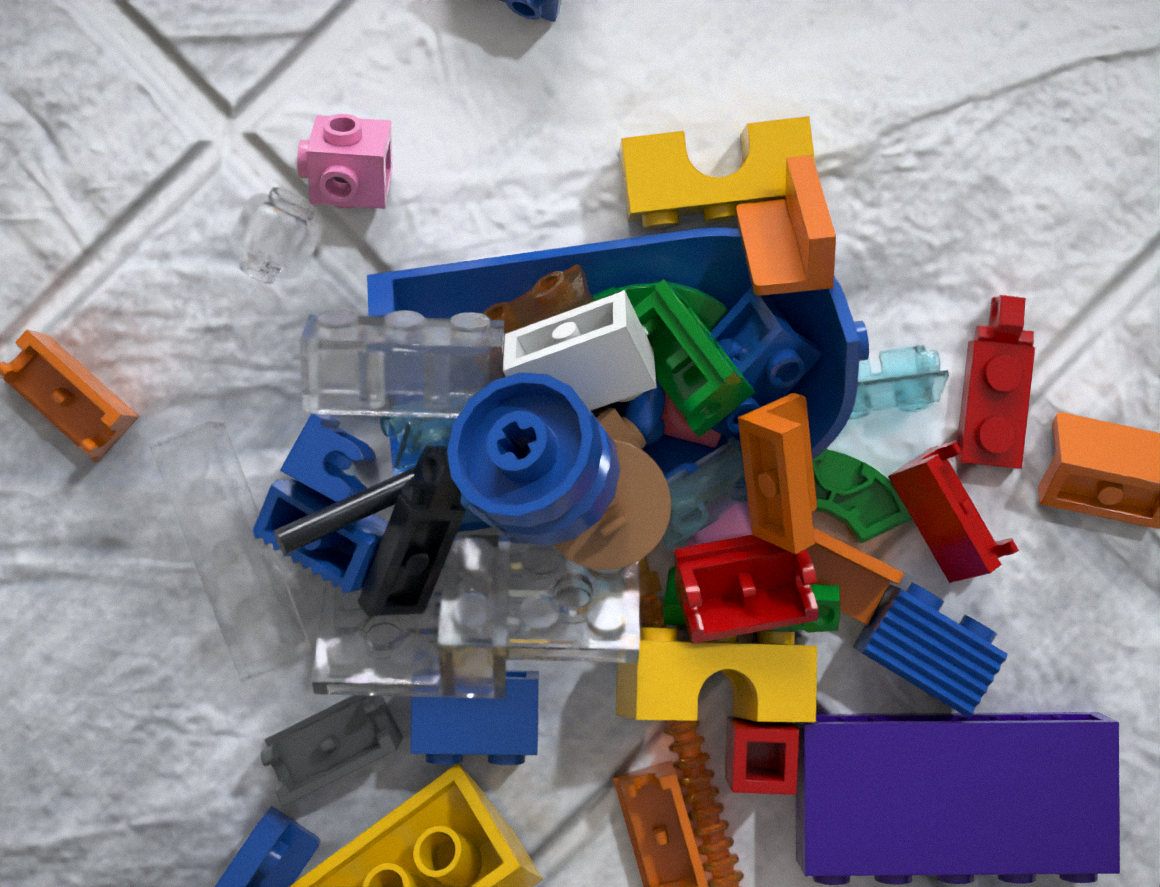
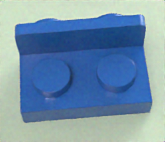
M752 287L710 333L756 393L711 429L736 442H741L738 417L785 397L822 357V352L815 343L793 330L770 295H755Z
M271 806L255 826L215 887H289L296 881L319 847L320 838Z

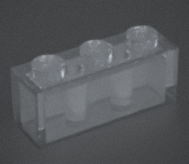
M340 308L328 309L320 312L318 315L309 314L300 339L303 413L457 418L472 396L492 381L504 378L505 320H490L484 314L473 312L454 315L451 319L424 318L418 312L406 310L388 313L385 317L358 316L352 310Z

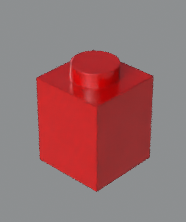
M727 716L725 779L732 793L797 795L799 730L792 722H757Z

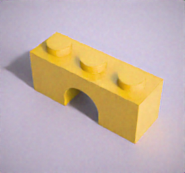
M810 117L747 123L740 134L742 150L741 167L735 173L725 177L707 176L692 165L686 150L684 131L621 138L619 152L628 222L642 221L644 230H656L680 225L679 216L702 213L706 223L724 222L736 219V206L738 204L785 199L786 158L812 155L815 163Z
M639 627V640L618 639L617 716L634 720L697 721L700 689L710 675L720 671L727 677L732 686L733 717L757 722H816L817 646L794 644L795 632L758 631L757 643L737 642V636L692 644L691 641H677L678 628Z

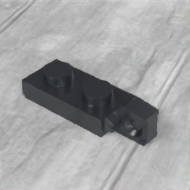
M426 446L414 468V481H407L401 489L402 494H399L357 602L367 616L425 613L466 512V509L460 503L462 493L451 478L447 455L448 446Z

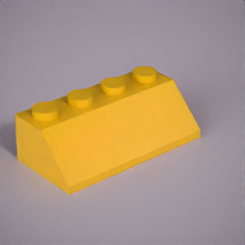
M457 763L289 887H534L544 879L512 827L464 767Z

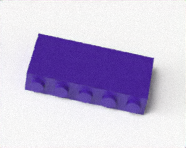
M1099 712L974 713L970 718L961 713L816 714V722H795V727L799 730L796 795V861L804 875L813 876V881L816 883L843 885L850 882V876H874L877 882L900 885L911 883L912 875H936V879L940 882L968 884L974 882V875H998V879L1004 882L1026 884L1035 882L1036 874H1059V878L1064 881L1092 883L1098 881V874H1120L1119 722Z

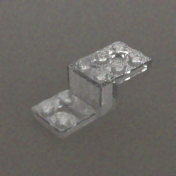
M456 534L444 564L443 575H440L425 613L411 615L367 616L357 603L361 591L343 594L341 586L333 587L331 580L324 581L312 686L314 694L506 699L508 660L638 663V562L614 570H596L572 562L564 557L553 545L544 546L521 543L513 537H506L505 535ZM574 588L587 593L590 600L583 606L572 608L562 605L555 597L565 589ZM378 625H391L400 631L393 641L385 644L373 643L366 638L367 633Z

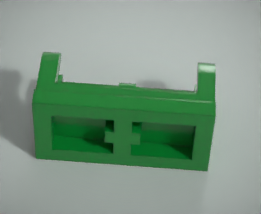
M663 279L654 287L655 291L633 309L641 325L648 321L642 327L654 350L656 379L684 416L692 431L701 437L756 392L688 302Z

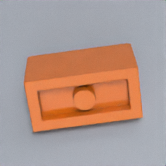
M812 155L786 158L785 199L741 203L736 206V220L753 292L758 296L833 288L836 234Z
M791 393L738 417L752 535L797 554L815 544L812 512L817 508L806 397Z
M1058 412L1052 422L1055 455L1038 486L1039 504L1159 529L1160 433Z
M813 527L815 544L808 547L807 551L815 569L817 584L839 585L840 612L868 625L889 582L900 584L905 573Z

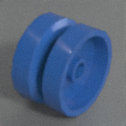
M520 372L492 381L468 400L453 423L447 448L451 478L464 498L478 511L485 514L487 519L499 530L521 543L550 546L575 539L601 519L615 497L620 473L615 442L575 390L548 374Z

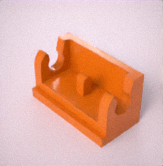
M26 330L15 342L22 350L19 355L7 364L0 362V377L94 462H99L139 416L49 334Z
M672 760L613 777L643 886L708 887Z

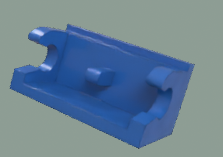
M311 413L280 471L335 502L367 489V486L355 475H348L343 470L350 469L352 466L351 460L361 461L366 459L374 461L376 455L373 449L364 441L338 428L340 421L328 415Z

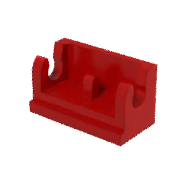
M956 441L928 449L888 476L949 583L990 574L1002 565L998 559L999 557L1008 556L1019 551L1012 538L995 542L948 461V458L962 453Z
M754 535L674 549L676 595L692 644L818 620V605L810 587L812 584H817V577L807 549L794 554Z

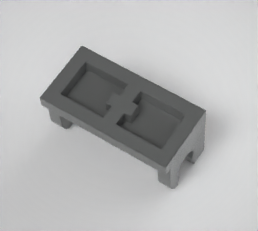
M374 684L265 739L267 746L261 751V761L264 766L271 764L279 782L275 786V794L281 806L284 807L396 751L403 740V736L377 684Z

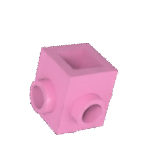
M350 114L316 115L310 139L300 140L297 156L298 176L300 178H308L310 204L333 205L338 208L366 207L385 209L393 173L392 128L390 120L362 119Z

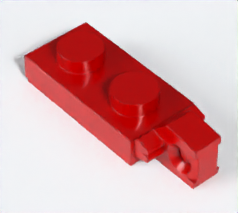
M1000 295L991 298L988 326H976L974 340L968 341L957 444L962 453L955 456L956 462L1022 469L1035 347L1033 346L1034 331L1023 330L1026 301L1024 297Z

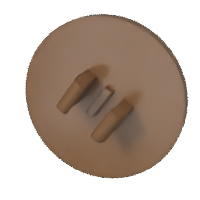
M614 439L612 440L616 445L620 465L615 497L597 523L577 538L553 545L564 557L572 562L596 570L623 568L646 557L658 545L665 534L671 515L669 486L658 464L640 448Z

